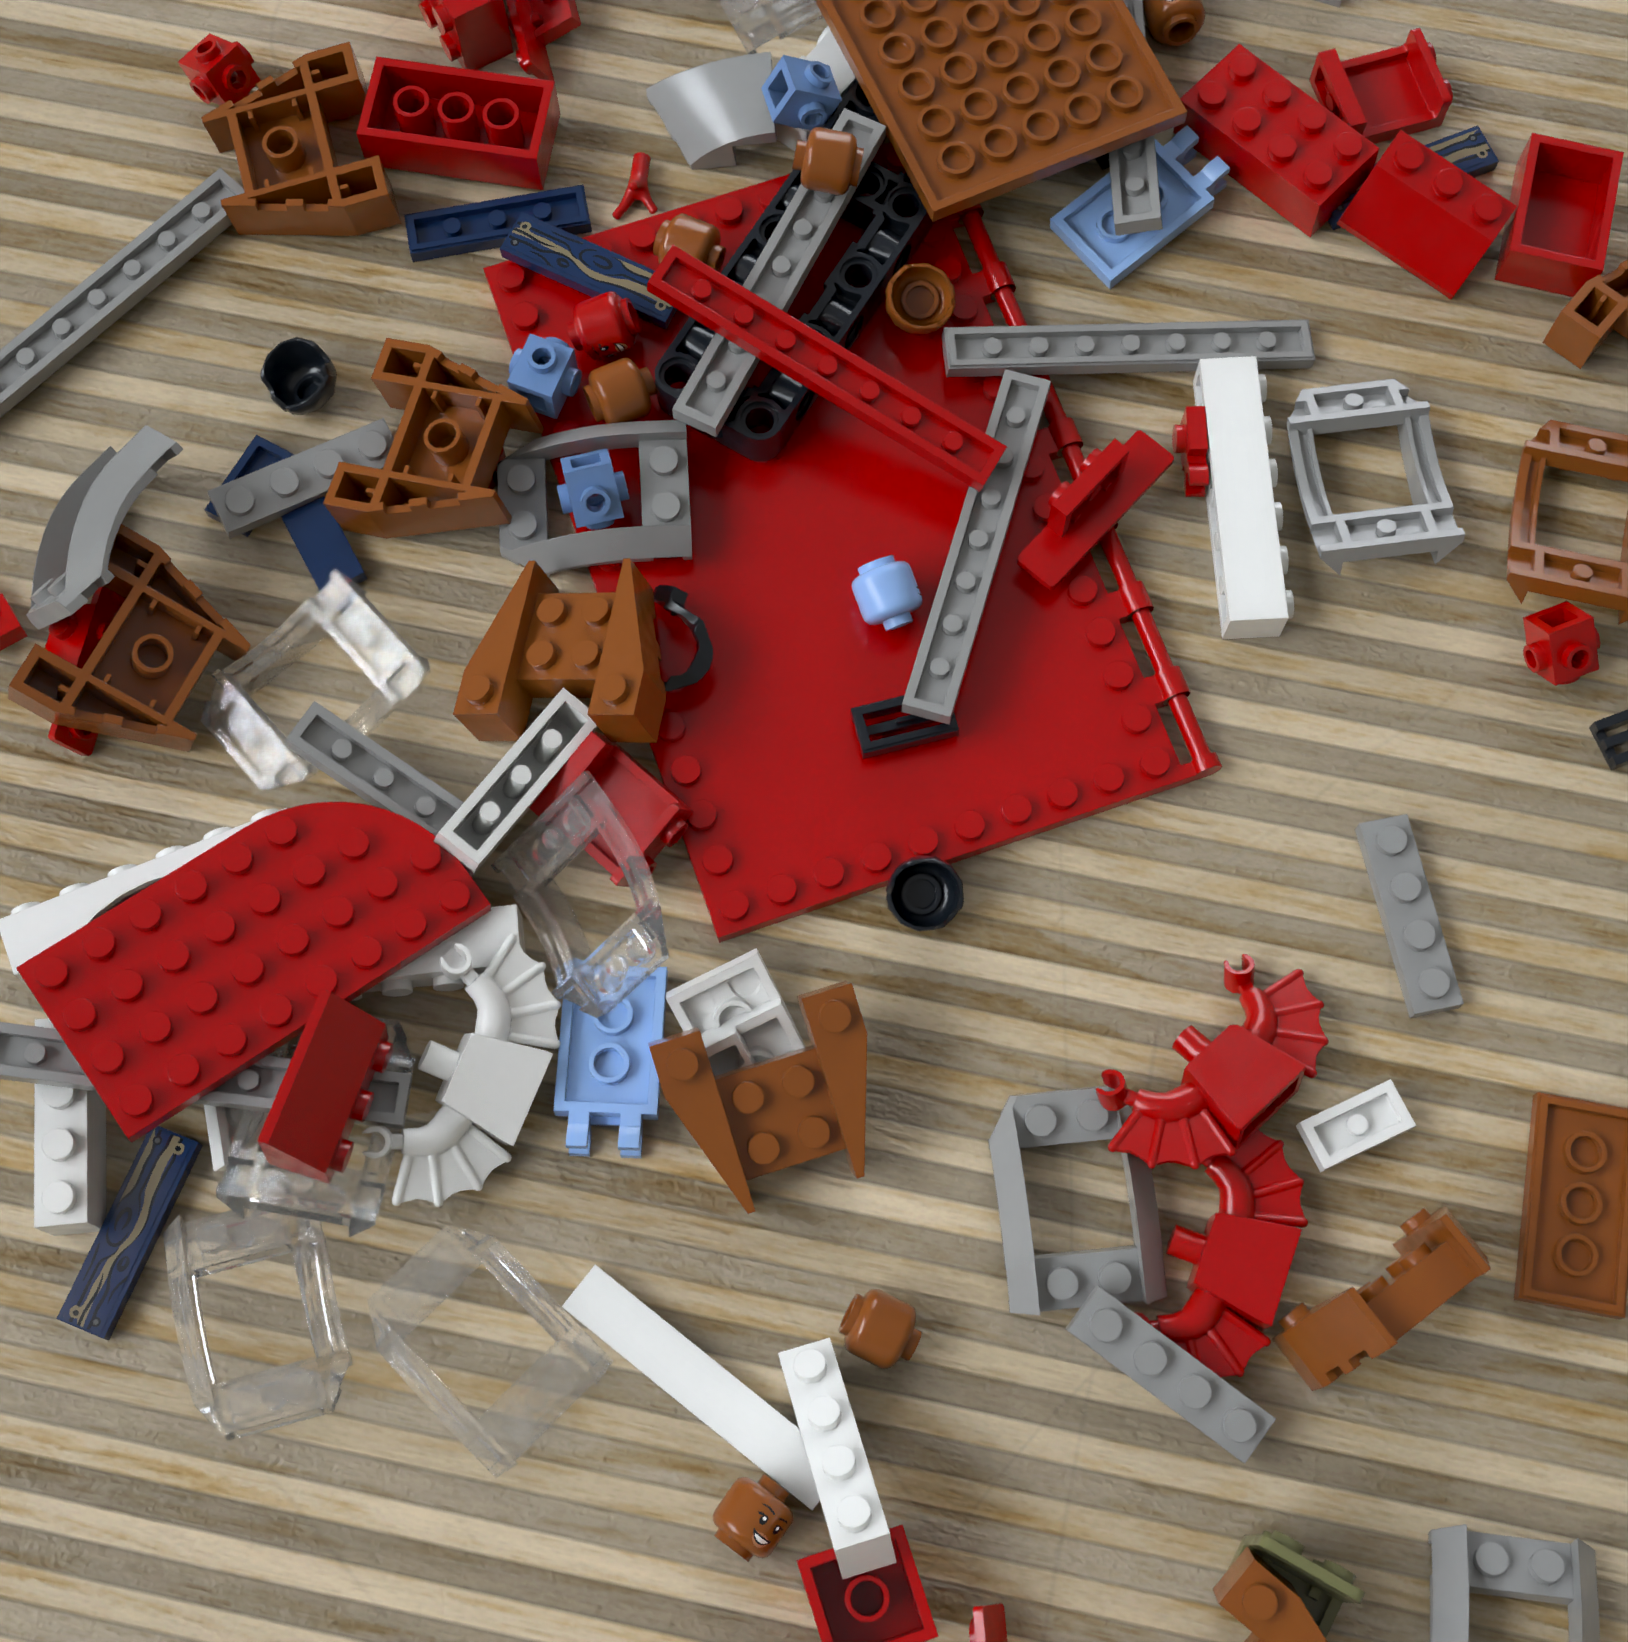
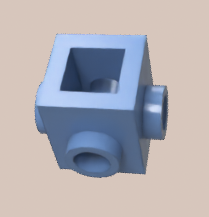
M786 55L781 57L761 87L773 123L810 131L815 127H823L842 100L829 65L819 61H808Z
M530 334L523 349L518 348L511 358L509 365L510 376L507 383L509 389L529 400L535 412L557 420L567 397H573L576 394L581 382L582 371L578 369L574 349L566 342L555 337H547L545 339Z
M607 448L560 459L566 484L557 485L563 514L573 512L577 528L586 526L591 530L602 529L612 525L615 522L614 519L624 517L621 501L629 499L628 489L623 471H613Z

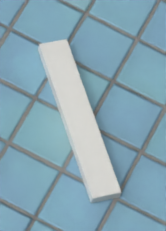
M594 1265L562 1305V1308L813 1511L820 1499L799 1428L597 1265Z

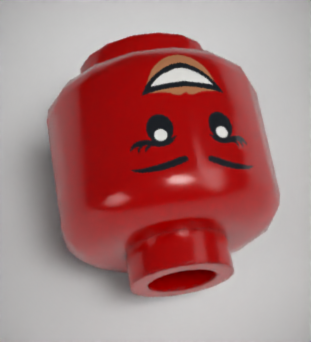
M613 291L605 292L576 304L573 308L574 322L567 325L569 337L574 348L577 351L584 349L587 355L596 361L628 351L634 346L636 335L641 333L640 322L632 302L628 297L622 299Z

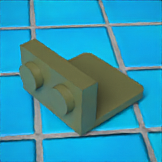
M1276 1530L1273 1531V1534L1263 1531V1534L1244 1535L1229 1566L1230 1568L1248 1546L1293 1585L1325 1638L1342 1603L1361 1604L1365 1595L1364 1591L1353 1585L1356 1575L1327 1559L1323 1563L1316 1559H1313V1561L1301 1556L1305 1546Z

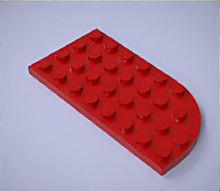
M318 802L303 804L265 816L246 826L19 965L16 969L126 1137L133 1143L301 1034L320 989L330 991L350 1002L491 911V904L462 863L434 842L435 835L410 819L383 808L360 803Z

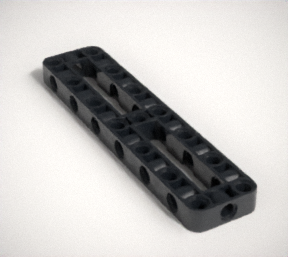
M857 79L823 128L833 129L844 108L880 123L872 107H869L871 105ZM873 161L840 217L865 230L857 243L854 241L851 243L824 283V292L809 314L804 312L799 319L802 323L847 350H850L885 298L886 287L892 276L900 268L908 264L936 222H932L906 172L896 174ZM793 169L721 274L743 286L801 184L800 170ZM868 193L871 194V196H862L860 194ZM901 214H909V215H912V216H911V217H902V216H899V215H901ZM854 283H861L866 286L862 288H855L850 285ZM689 317L663 354L654 370L658 403L661 409L672 417V408L684 388L675 389L670 386L676 382H688L716 333ZM772 367L759 387L754 385L753 388L747 387L746 390L743 389L717 437L692 426L690 427L750 460L757 462L768 461L775 458L782 451L819 395ZM756 426H765L770 429L765 433L751 431Z

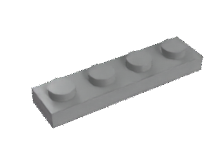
M382 418L208 491V495L229 539L276 520L322 496L326 497L339 462L383 469L394 437L385 419Z
M315 701L285 739V747L371 805L402 815L421 825L435 836L464 803Z
M1404 814L1359 823L1355 828V832L1409 1018L1459 1009L1464 1004L1408 815Z
M1097 1285L1066 1327L1068 1332L1244 1464L1276 1420V1418Z

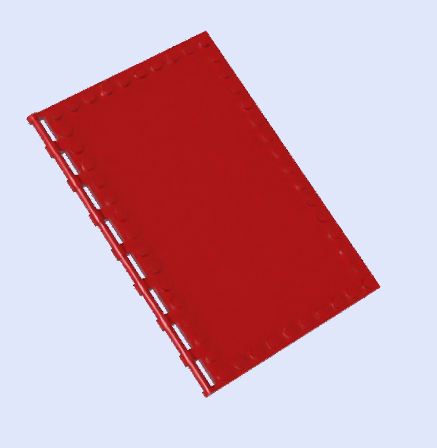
M891 143L882 145L872 161L896 174L900 172L905 173L906 171ZM790 174L592 234L582 239L656 270L659 262L658 256L653 253V246L660 226L665 220L671 221L679 214H686L712 224L719 229L721 236L720 245L726 248L725 259L719 270L721 273ZM868 193L860 194L862 196H871V194ZM977 204L937 220L907 264L929 263L943 270L953 284L956 304L953 314L945 325L937 331L926 335L908 334L894 325L886 312L884 298L849 351L986 433L1003 376L946 377L941 337L944 327L994 326L986 304L995 302L990 298L993 293H995V298L1007 326L1028 325L1014 295L1016 285L1007 264L998 258L981 218L984 211L981 204ZM901 214V215H899V216H902V217H911L912 215H909V214ZM842 218L839 219L788 309L787 314L797 320L801 318L804 312L809 314L824 292L825 281L853 241L857 243L865 230ZM963 218L964 225H960L958 220ZM962 226L966 227L983 267L982 271L972 274L954 229ZM510 260L483 268L512 354L518 348L523 349L530 334L545 339L547 337H555L566 342L574 349L578 369L582 371L581 382L576 394L573 397H567L557 420L535 412L544 427L541 437L571 429L606 424L604 420L596 422L583 391V387L589 385L588 377L590 372L619 359L629 358L635 362L638 369L647 367L655 383L654 370L657 363L689 319L688 315L677 310L667 330L638 318L641 333L636 335L634 346L628 351L596 361L589 357L584 349L577 351L574 348L567 329V325L574 322V306L581 301L592 298L591 296ZM854 283L850 286L855 288H862L866 285L861 283ZM760 359L744 390L747 387L753 388L754 385L759 387L772 366ZM1030 375L1051 381L1049 375ZM1052 381L1044 407V413L1049 426L1037 431L954 708L959 735L863 759L861 754V746L857 740L855 725L850 715L851 708L905 695L969 485L820 395L782 451L775 458L768 461L757 462L750 460L686 425L692 560H683V557L654 558V561L633 563L650 584L653 592L659 585H670L688 594L684 603L685 608L704 621L713 646V659L710 669L701 680L684 688L666 691V702L657 743L649 744L663 784L693 810V813L685 821L689 826L682 838L719 943L885 887L896 868L909 858L918 855L936 856L952 864L1210 776L1222 768L1217 753L1210 751L1187 697L1191 692L1179 666L1173 665L1151 612L1154 610V606L1143 581H1137L1115 529L1118 527V523L1099 541L1119 586L1117 591L1107 592L1091 552L1079 562L1054 590H1048L1017 564L1018 555L1047 526L1051 509L1048 501L1061 484L1052 463L1053 460L1062 458L1057 455L1058 451L1064 448L1061 453L1073 481L1081 474L1079 469L1085 460L1081 451L1083 441L1073 418L1066 416ZM676 382L670 387L680 389L684 388L687 383ZM657 394L650 396V413L635 421L677 419H674L661 409ZM756 426L751 429L755 433H765L770 430L765 426ZM639 447L609 449L608 452L613 471H623L629 499L621 501L624 517L614 519L615 522L612 525L602 529L642 526ZM578 454L550 460L558 485L566 484L560 459ZM573 512L568 513L575 533L593 531L586 526L577 528ZM893 555L895 561H905L910 565L922 596V604L918 609L910 613L913 622L886 632L883 623L869 625L864 621L851 585L854 579L859 576V567L874 560ZM622 563L587 567L596 593L616 592ZM654 602L656 618L653 619L656 641L660 645L662 660L659 661L660 676L662 681L666 682L670 676L682 675L687 671L697 652L696 640L690 628L681 618L672 616L670 612ZM1139 609V611L1135 612V613L1131 616L1133 620H1128V619H1127V617L1129 616V614H1131V613L1134 612L1135 610ZM1130 621L1134 622L1156 674L1146 678L1143 677L1121 624ZM1173 695L1175 696L1168 700V704L1192 758L1191 762L1183 765L1178 760L1157 710L1168 706L1163 703ZM897 712L865 720L866 726L874 725L911 714ZM935 722V723L926 724V725H922V726H918V727H914V728H910V729H906V730H902V731H898V732H894V733H890V734H886V735H881V736H877V737L870 738V741H874V740H878V739H882V738H886V737H890V736H894V735H898V734H902V733H906V732H910V731H914V730H919V729H923V728H927V727H931V726H935V725H939V724H943V723H941V722Z

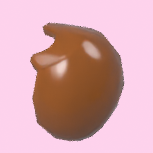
M929 263L904 265L892 276L887 284L885 291L886 312L894 325L908 334L926 335L933 333L943 327L954 312L956 304L954 286L943 270Z

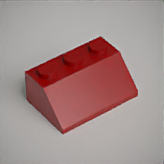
M1400 130L1338 220L1337 225L1449 299H1452L1517 206Z
M320 989L257 1140L269 1164L329 1185L335 1171L343 1173L348 1165L354 1148V1142L349 1141L348 1138L355 1121L361 1123L365 1121L374 1097V1092L368 1091L375 1071L384 1073L394 1046L393 1043L388 1042L389 1036L385 1023L330 991Z

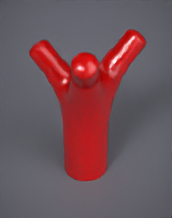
M638 152L633 155L629 182L619 206L612 213L614 219L619 220L634 201L643 202L650 214H655L658 211L648 189V174L651 162L648 154Z

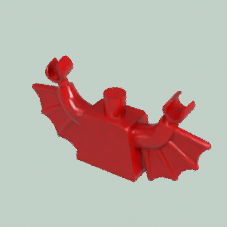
M1242 954V971L1232 969L1229 962L1225 960L1224 986L1232 993L1241 994L1239 1001L1245 1012L1246 1019L1242 1027L1237 1024L1229 1025L1213 1041L1208 1039L1193 1025L1184 1029L1176 1038L1172 1049L1189 1063L1184 1069L1181 1085L1172 1090L1154 1092L1140 1088L1136 1092L1127 1089L1125 1078L1121 1072L1113 1069L1103 1071L1101 1075L1104 1084L1111 1089H1115L1113 1091L1095 1089L1098 1100L1103 1108L1108 1111H1117L1126 1105L1133 1107L1130 1116L1108 1144V1150L1110 1152L1130 1153L1147 1163V1166L1151 1169L1164 1163H1178L1197 1170L1201 1164L1210 1158L1226 1155L1234 1156L1236 1151L1298 1092L1303 1075L1309 1078L1317 1076L1316 1057L1322 1048L1329 1043V1040L1325 1036L1319 1022L1320 1010L1324 1008V1003L1315 998L1307 989L1303 977L1304 971L1296 969L1262 991L1260 988L1254 987L1255 962L1251 956Z
M1259 1129L1236 1151L1234 1156L1213 1157L1203 1163L1207 1168L1204 1172L1214 1181L1219 1189V1213L1213 1214L1208 1219L1204 1233L1201 1234L1175 1224L1165 1254L1193 1264L1186 1287L1193 1293L1183 1308L1173 1314L1157 1315L1156 1320H1149L1144 1314L1134 1312L1220 1377H1242L1250 1357L1264 1346L1268 1347L1271 1344L1270 1338L1261 1331L1271 1327L1302 1231V1229L1296 1227L1305 1228L1308 1225V1220L1305 1218L1300 1205V1195L1304 1180L1299 1178L1288 1166L1283 1152L1284 1142L1268 1137Z

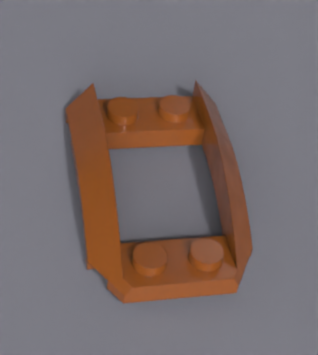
M1549 420L1539 429L1536 437L1531 441H1525L1522 449L1510 517L1507 581L1521 605L1528 591L1618 610L1619 625L1628 621V510L1620 561L1535 544L1545 465L1565 471H1575L1605 477L1609 480L1628 482V435Z

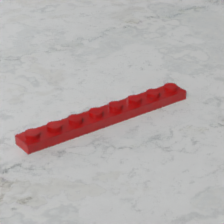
M675 245L671 246L647 283L646 291L979 492L1007 448L1006 445Z

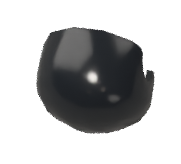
M295 337L280 342L267 355L261 369L260 378L269 390L271 399L283 411L290 412L292 415H306L321 409L334 395L337 372L331 359L319 345L312 340Z
M918 855L907 859L896 868L886 886L888 909L900 924L917 932L944 928L962 909L964 904L963 881L951 864L936 856Z

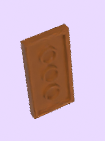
M1538 1092L1533 1095L1514 1300L1618 1320L1623 1319L1626 1315L1628 1290V1108Z

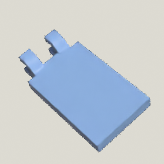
M1188 125L1180 130L1164 146L1155 139L1162 229L1116 236L1110 172L1050 219V229L1109 289L1211 210L1215 199L1213 196L1227 185V181L1223 177L1229 173L1230 167L1219 156L1211 160L1195 176L1183 166L1196 157L1197 151L1193 146L1199 142V136Z
M566 963L559 1037L561 1044L558 1049L553 1111L555 1116L568 1117L565 1146L569 1148V1156L590 1157L591 1125L620 1126L618 1150H620L621 1158L642 1159L643 1119L658 1120L661 1084L648 1043L664 1038L668 982L667 967Z

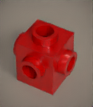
M210 33L178 61V64L189 78V84L194 93L207 104L213 102L217 105H222L229 100L235 104L250 95V91L261 81L251 66L254 63L253 57L242 44L237 41L232 43Z
M1565 601L1523 617L1527 644L1523 648V656L1528 668L1532 672L1539 674L1557 686L1559 684L1564 685L1576 682L1580 676L1599 670L1597 650L1600 648L1601 642L1599 633L1594 625L1593 616Z

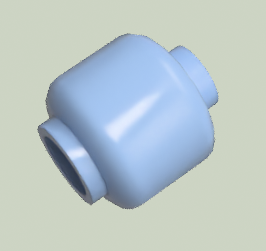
M889 555L859 567V576L854 579L851 586L864 621L869 625L883 623L886 632L913 622L910 613L921 606L922 596L910 565L905 561H895L894 556Z

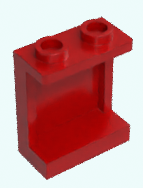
M1421 28L1410 30L1406 42L1401 46L1345 61L1340 60L1335 48L1318 52L1309 79L1318 102L1373 144L1394 139L1400 130L1410 135L1440 127L1453 101L1451 85L1447 79H1443L1436 64L1435 49L1430 42H1426Z
M594 731L589 733L529 807L543 821L554 822L612 874L610 880L616 886L632 887L634 884L638 886L653 873L657 866L654 859L665 846L671 847L681 839L689 826L685 821L693 813L689 806L616 742H611L605 734Z

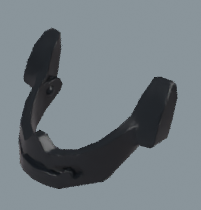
M659 585L653 592L654 602L661 605L672 616L681 618L690 628L697 647V652L687 671L682 675L670 676L664 682L665 691H672L695 684L704 677L711 666L713 646L704 621L685 608L684 603L688 594L674 586Z

